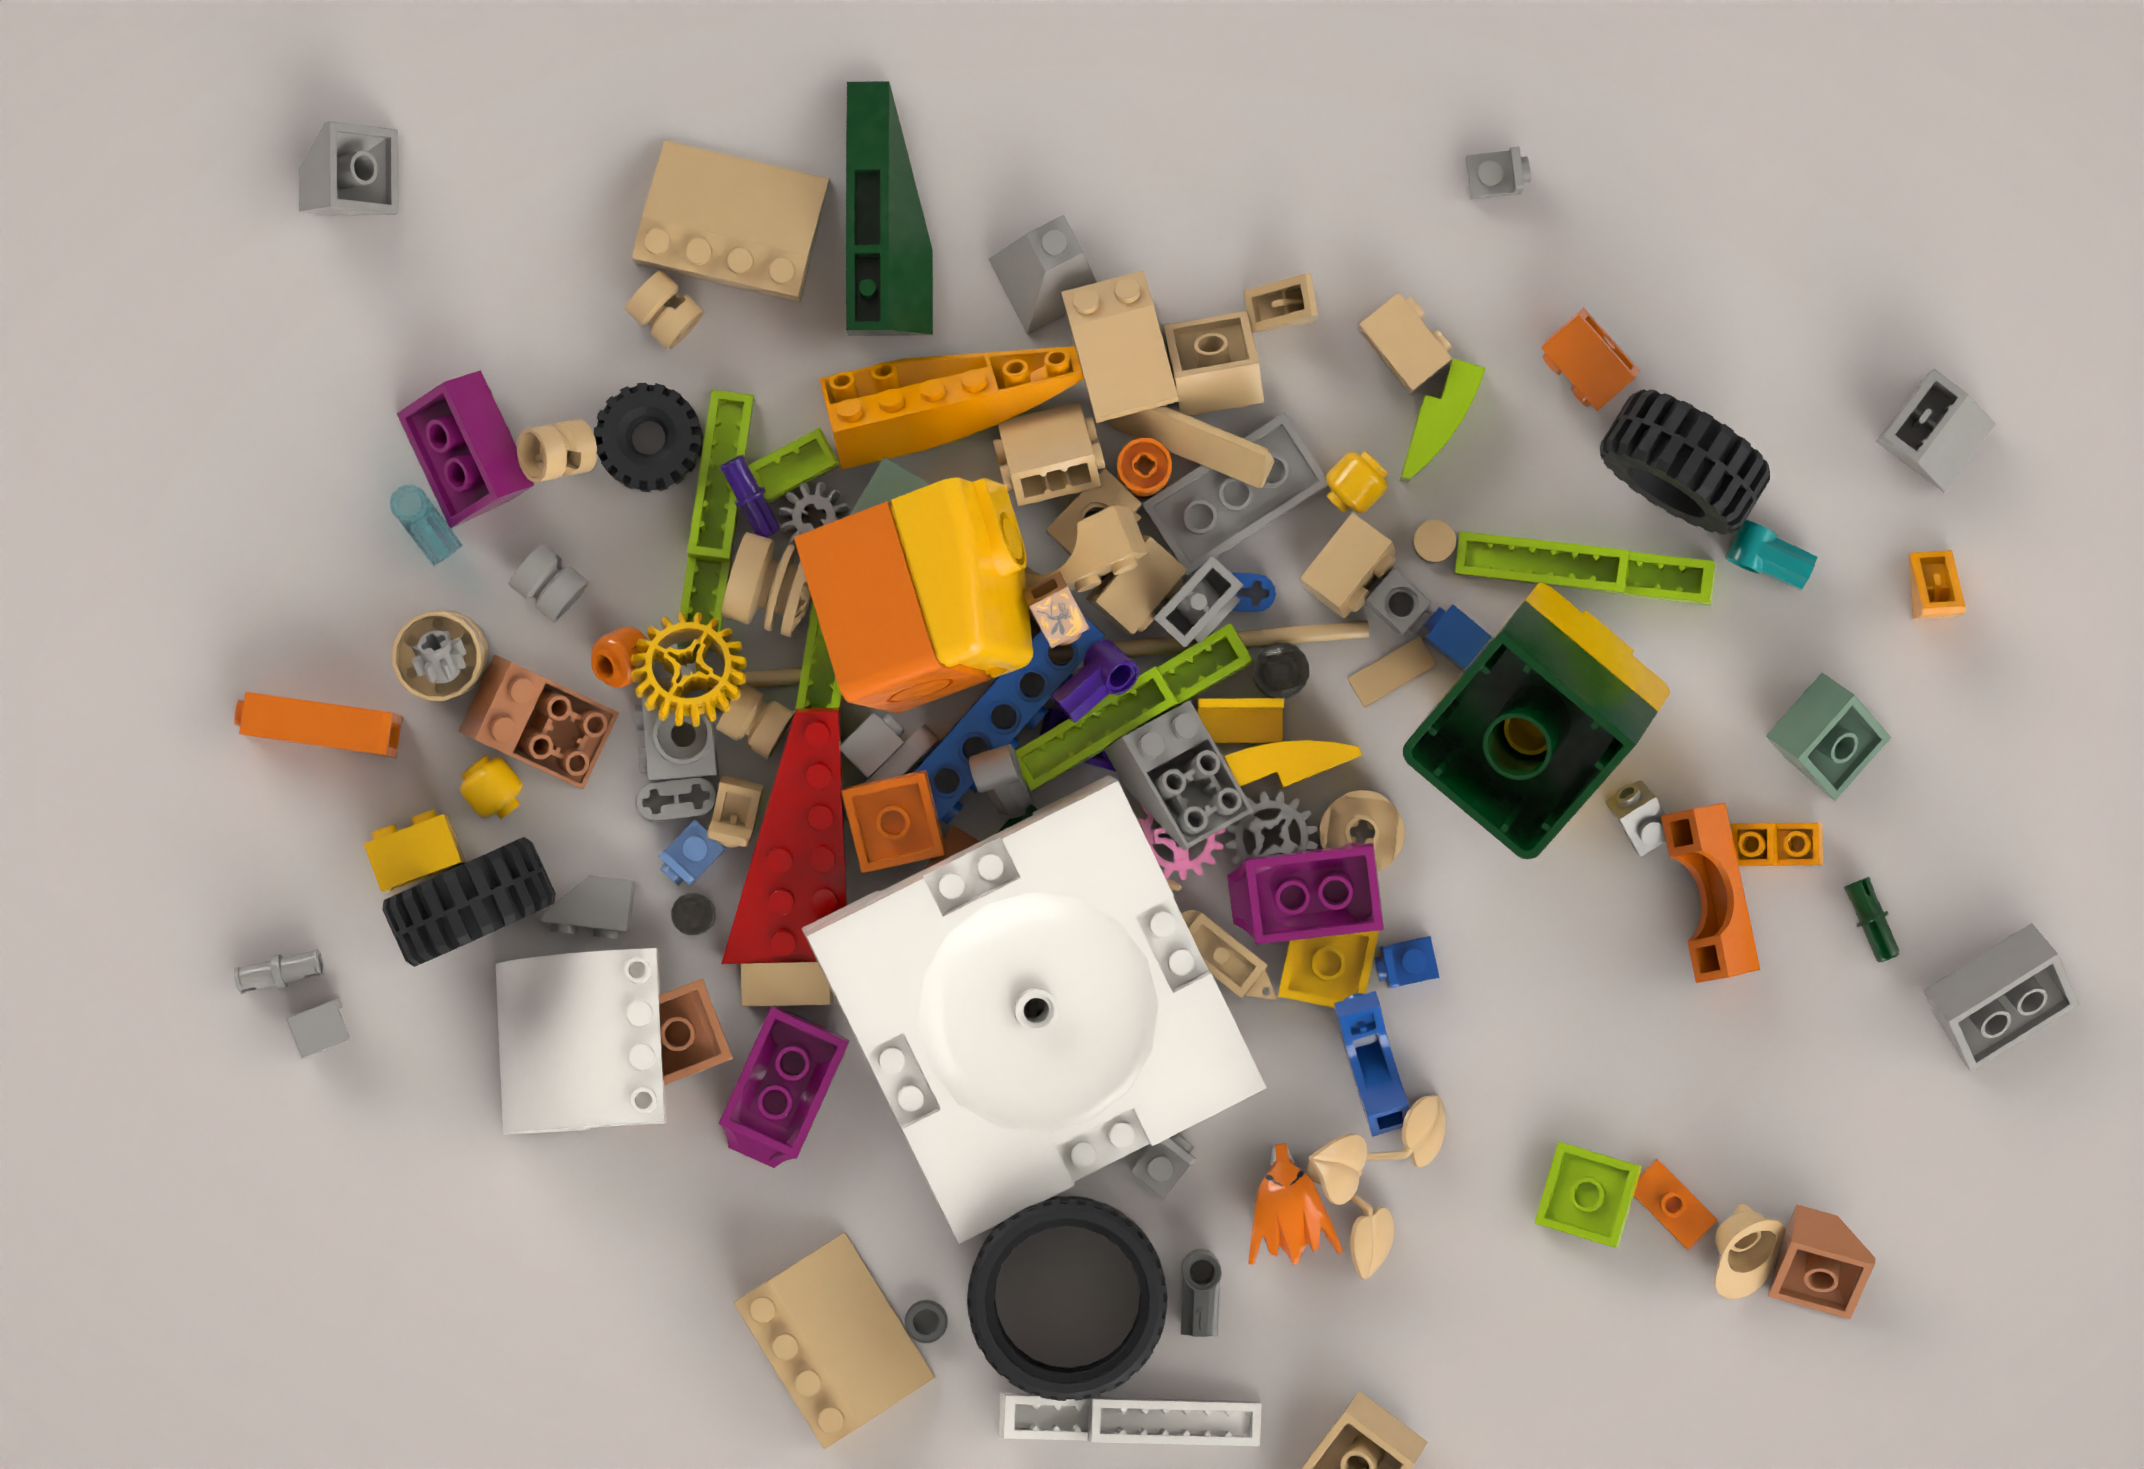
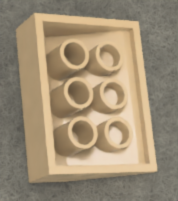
M664 140L642 213L632 259L636 265L801 303L830 179Z
M845 1232L733 1303L823 1449L828 1448L935 1378Z

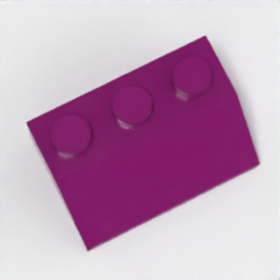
M481 370L441 383L397 413L450 528L501 506L535 486L522 472L517 457L516 444Z

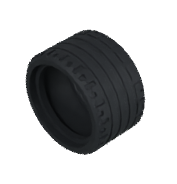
M1055 1196L1015 1213L1006 1221L998 1224L989 1234L980 1248L972 1267L967 1292V1309L971 1323L970 1327L976 1343L985 1355V1359L999 1375L1004 1376L1015 1387L1029 1394L1040 1395L1041 1398L1057 1401H1066V1399L1078 1401L1100 1396L1101 1393L1116 1389L1131 1379V1376L1143 1367L1152 1355L1163 1332L1168 1296L1165 1276L1157 1252L1149 1238L1133 1220L1116 1208L1091 1198ZM1062 1226L1086 1228L1105 1236L1116 1244L1130 1260L1137 1275L1140 1288L1138 1313L1131 1331L1121 1345L1106 1357L1091 1364L1070 1368L1051 1366L1037 1361L1017 1348L1005 1333L998 1317L995 1301L997 1277L1003 1263L1013 1249L1036 1233L1045 1229Z

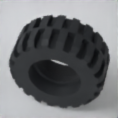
M1643 389L1629 396L1600 445V456L1604 460L1606 467L1612 470L1619 480L1628 484V487L1633 491L1641 494L1655 506L1658 505L1676 518L1679 517L1695 527H1702L1705 531L1712 533L1716 531L1721 535L1731 534L1742 527L1770 481L1768 462L1763 459V455L1758 450L1751 447V443L1745 438L1737 435L1733 429L1715 420L1713 416L1705 411L1702 412L1685 401L1677 400L1674 396L1666 393L1660 394L1656 390L1646 391Z
M522 837L385 899L382 911L405 961L415 967L554 904L556 893L533 842Z

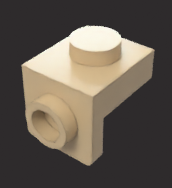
M722 775L707 838L716 840L719 844L726 847H748L755 829L764 785Z

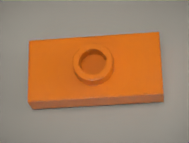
M1655 1159L1640 1174L1634 1197L1686 1250H1689L1718 1221L1658 1159Z

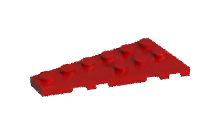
M802 708L795 710L721 964L818 962L801 928L848 905L844 810L841 792L843 787L839 708Z

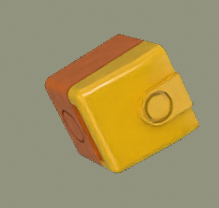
M959 477L949 478L891 499V502L886 501L794 537L841 694L847 702L899 714L986 682L992 678L1021 669L1032 660L1033 645L1029 606L1023 595V590L1027 589L1025 576L1027 556L1006 485L987 478L974 482Z

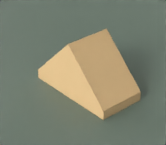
M1311 273L1244 291L1252 333L1315 323L1318 317Z

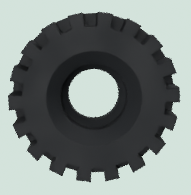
M645 382L637 383V386L632 388L626 386L620 389L621 393L615 397L611 396L606 401L607 405L604 410L599 411L597 427H594L597 445L596 454L599 456L601 464L615 480L630 489L634 488L641 492H651V490L669 489L668 486L675 483L678 485L684 480L683 477L688 472L691 473L696 466V459L698 456L700 457L702 451L701 439H703V434L696 412L681 394L666 388L665 385L657 383L655 385H648ZM648 421L659 424L665 432L663 447L658 452L649 455L637 451L632 442L635 428L639 424Z

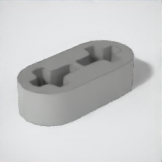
M703 778L654 782L640 789L636 797V806L639 813L651 821L698 817L709 814L714 809L717 791L711 782ZM700 785L702 791L710 793V799L703 801V808L696 809L693 802L680 803L679 795L691 794L694 790L693 786ZM658 790L659 795L662 797L674 796L675 804L663 805L660 808L661 813L654 814L652 808L645 807L644 799L651 798V791Z

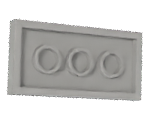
M1285 412L1243 438L1268 448L1275 461L1262 488H1256L1201 465L1142 503L1143 509L1176 560L1188 569L1185 572L1187 576L1197 571L1211 555L1217 558L1328 486L1325 480V473Z

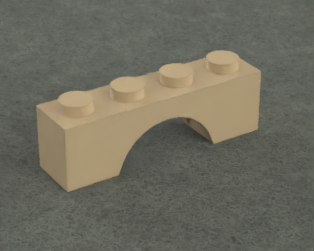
M1112 505L1078 522L1076 545L1067 562L1056 571L1045 575L1033 571L1026 565L1027 588L1060 571L1070 591L1076 589L1077 592H1084L1100 585V577L1112 571L1114 575H1118L1137 567L1136 560L1149 554L1131 508L1128 506Z

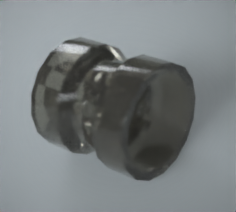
M687 893L680 896L674 902L671 910V919L674 926L681 933L702 935L713 927L716 920V909L713 902L707 896L699 893Z

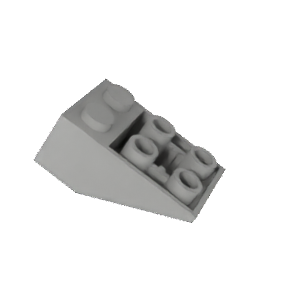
M1190 700L1121 737L1104 750L1124 786L1183 850L1190 848L1254 812Z

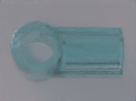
M412 484L403 485L392 493L390 509L393 515L400 521L433 567L463 546L430 501L428 495L421 488ZM407 493H416L422 500V507L414 516H405L399 510L400 498Z

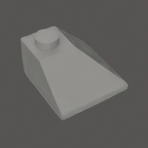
M332 121L324 122L299 168V212L325 215L398 214V130Z
M1064 215L1025 234L989 258L1027 335L1066 315L1061 292L1097 283L1088 261Z

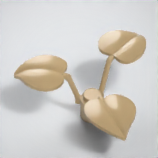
M1437 1093L1419 1098L1407 1111L1402 1126V1140L1406 1147L1400 1151L1367 1153V1145L1364 1138L1358 1134L1350 1133L1332 1140L1309 1156L1308 1175L1313 1182L1322 1185L1327 1199L1337 1205H1342L1350 1200L1363 1211L1364 1216H1360L1355 1220L1350 1237L1353 1263L1359 1278L1362 1280L1372 1276L1387 1257L1393 1243L1395 1228L1393 1217L1387 1208L1379 1206L1372 1210L1370 1204L1355 1195L1359 1185V1177L1363 1173L1361 1169L1365 1161L1406 1159L1409 1156L1411 1157L1412 1164L1416 1167L1421 1168L1428 1165L1438 1154L1446 1129L1445 1110L1442 1100Z

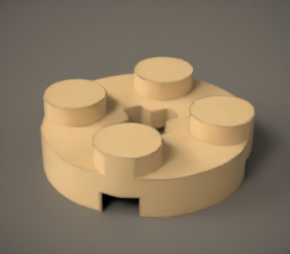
M1369 790L1351 791L1335 799L1324 812L1319 826L1320 845L1322 849L1342 847L1345 844L1357 842L1356 837L1350 836V828L1357 827L1361 820L1367 821V828L1374 830L1373 838L1366 839L1365 844H1374L1377 871L1388 867L1401 852L1405 839L1403 819L1396 807L1383 795Z

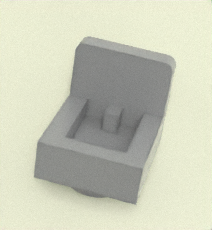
M1641 780L1622 787L1613 797L1606 801L1607 807L1619 821L1632 847L1640 857L1666 842L1661 815L1666 814L1656 796Z

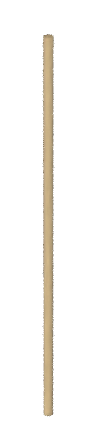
M1368 620L1245 630L1237 631L1246 647L1367 638L1369 637ZM1173 636L1112 641L1128 657L1182 653L1198 643L1193 639L1186 647H1183ZM1071 645L1055 646L1052 649L1049 647L1048 656L1054 663L1068 662L1073 656V648ZM802 667L743 673L746 674V684L753 688L800 684ZM715 674L721 678L723 676V674ZM672 678L656 679L658 684L668 692L671 688Z

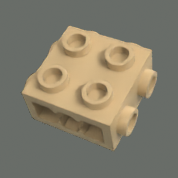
M1080 402L1014 417L998 424L1001 439L993 440L998 464L1007 463V465L1000 467L1003 484L1006 485L1007 491L1014 490L1018 506L1039 503L1047 499L1101 487L1098 469L1105 468L1100 443L1091 444L1098 441L1092 416L1084 418Z

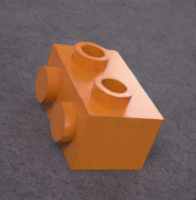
M1584 307L1546 339L1541 346V349L1545 352L1542 357L1549 368L1557 375L1563 372L1573 384L1571 391L1584 406L1588 407L1591 404L1597 411L1631 383L1640 371Z

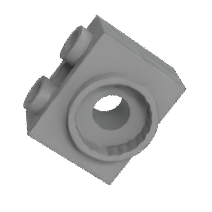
M1211 555L1153 619L1183 647H1186L1193 639L1200 644L1240 602V599L1235 594L1244 584Z
M704 690L689 691L684 698L699 697L708 692ZM648 697L642 698V705H635L637 730H644L645 747H638L640 773L647 772L649 781L719 776L715 721L710 722L705 714H701L700 725L697 727L693 726L696 731V739L690 746L679 747L673 738L674 730L677 727L675 725V714L671 713L665 721L660 720L658 713L661 706L651 711L646 710L645 701ZM684 716L683 724L688 723L692 725L691 716Z

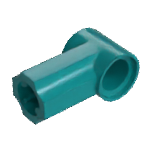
M1745 520L1742 527L1737 531L1725 559L1747 571L1756 574L1762 572L1800 591L1803 590L1818 557L1795 545L1778 539V535L1770 529Z

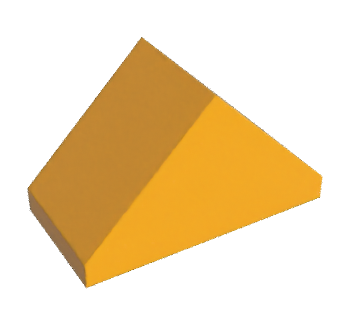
M1952 550L1910 553L1909 565L1913 619L1954 617L1965 613L1966 606Z

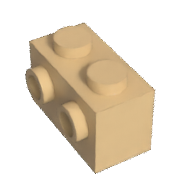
M1398 292L1359 323L1357 330L1406 391L1411 394L1451 362L1452 357L1448 352L1452 347L1438 329L1431 333L1421 319L1426 315L1419 304L1411 296L1404 299Z
M1352 512L1302 574L1300 581L1308 593L1345 619L1351 610L1357 612L1365 604V599L1370 595L1368 589L1378 577L1383 579L1389 574L1396 563L1395 555L1397 552L1390 539Z
M1142 535L1149 554L1136 560L1138 566L1122 574L1114 575L1113 571L1106 574L1102 578L1101 584L1096 586L1086 597L1090 604L1122 632L1132 635L1136 631L1142 632L1152 623L1153 617L1156 615L1153 610L1163 598L1168 600L1178 592L1184 582L1181 577L1188 570L1151 536Z

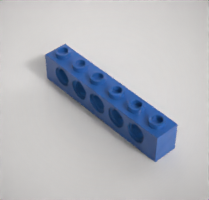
M1084 616L1090 629L1082 632V635L1076 641L1070 643L1073 648V656L1065 664H1056L1051 661L1048 656L1050 645L1040 629L1032 638L1033 657L1030 663L1021 669L997 677L915 769L914 772L927 770L939 822L942 820L947 825L959 813L963 805L958 800L969 788L974 793L978 791L971 774L969 757L963 751L964 742L972 736H978L986 741L988 751L1011 744L1015 750L1020 744V741L1015 736L1025 725L1033 729L1049 711L1043 706L1046 701L1074 676L1072 672L1084 661L1089 648L1098 641H1101L1105 636L1088 618ZM1029 672L1040 674L1045 681L1043 691L1036 696L1026 695L1022 692L1019 685L1021 678ZM1001 704L1011 706L1016 712L1017 717L1014 724L1007 728L998 727L991 718L993 709ZM950 768L956 771L960 779L959 785L952 791L939 789L935 783V775L939 770Z

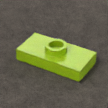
M819 427L753 462L748 467L759 488H765L766 492L763 495L767 503L770 504L787 495L788 492L800 488V484L809 483L839 467L840 463Z

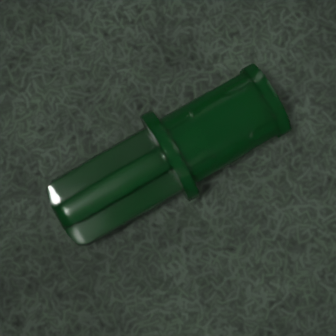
M1870 877L1845 886L1844 889L1847 891L1859 923H1856L1857 927L1862 926L1876 961L1880 963L1897 957L1899 955V948L1885 918L1889 913L1888 911L1883 912Z

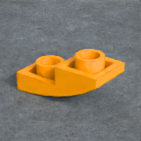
M1731 823V832L1739 866L1823 865L1822 823Z

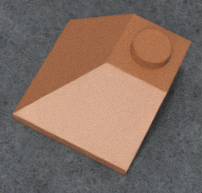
M1796 1204L1785 1230L1786 1233L1778 1254L1768 1297L1851 1319L1873 1270L1876 1258L1839 1216Z

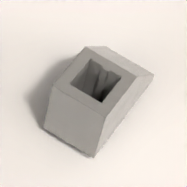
M588 876L542 913L541 922L552 923V932L576 934L577 926L594 928L593 936L619 939V931L630 932L636 881Z

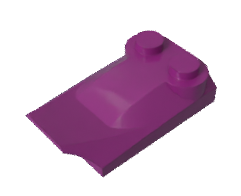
M1351 842L1342 847L1248 858L1235 871L1227 875L1233 924L1246 931L1255 940V944L1384 930L1373 843Z
M771 1006L719 1121V1124L725 1131L728 1148L772 1168L787 1160L797 1159L850 1041L832 1030L801 1016Z

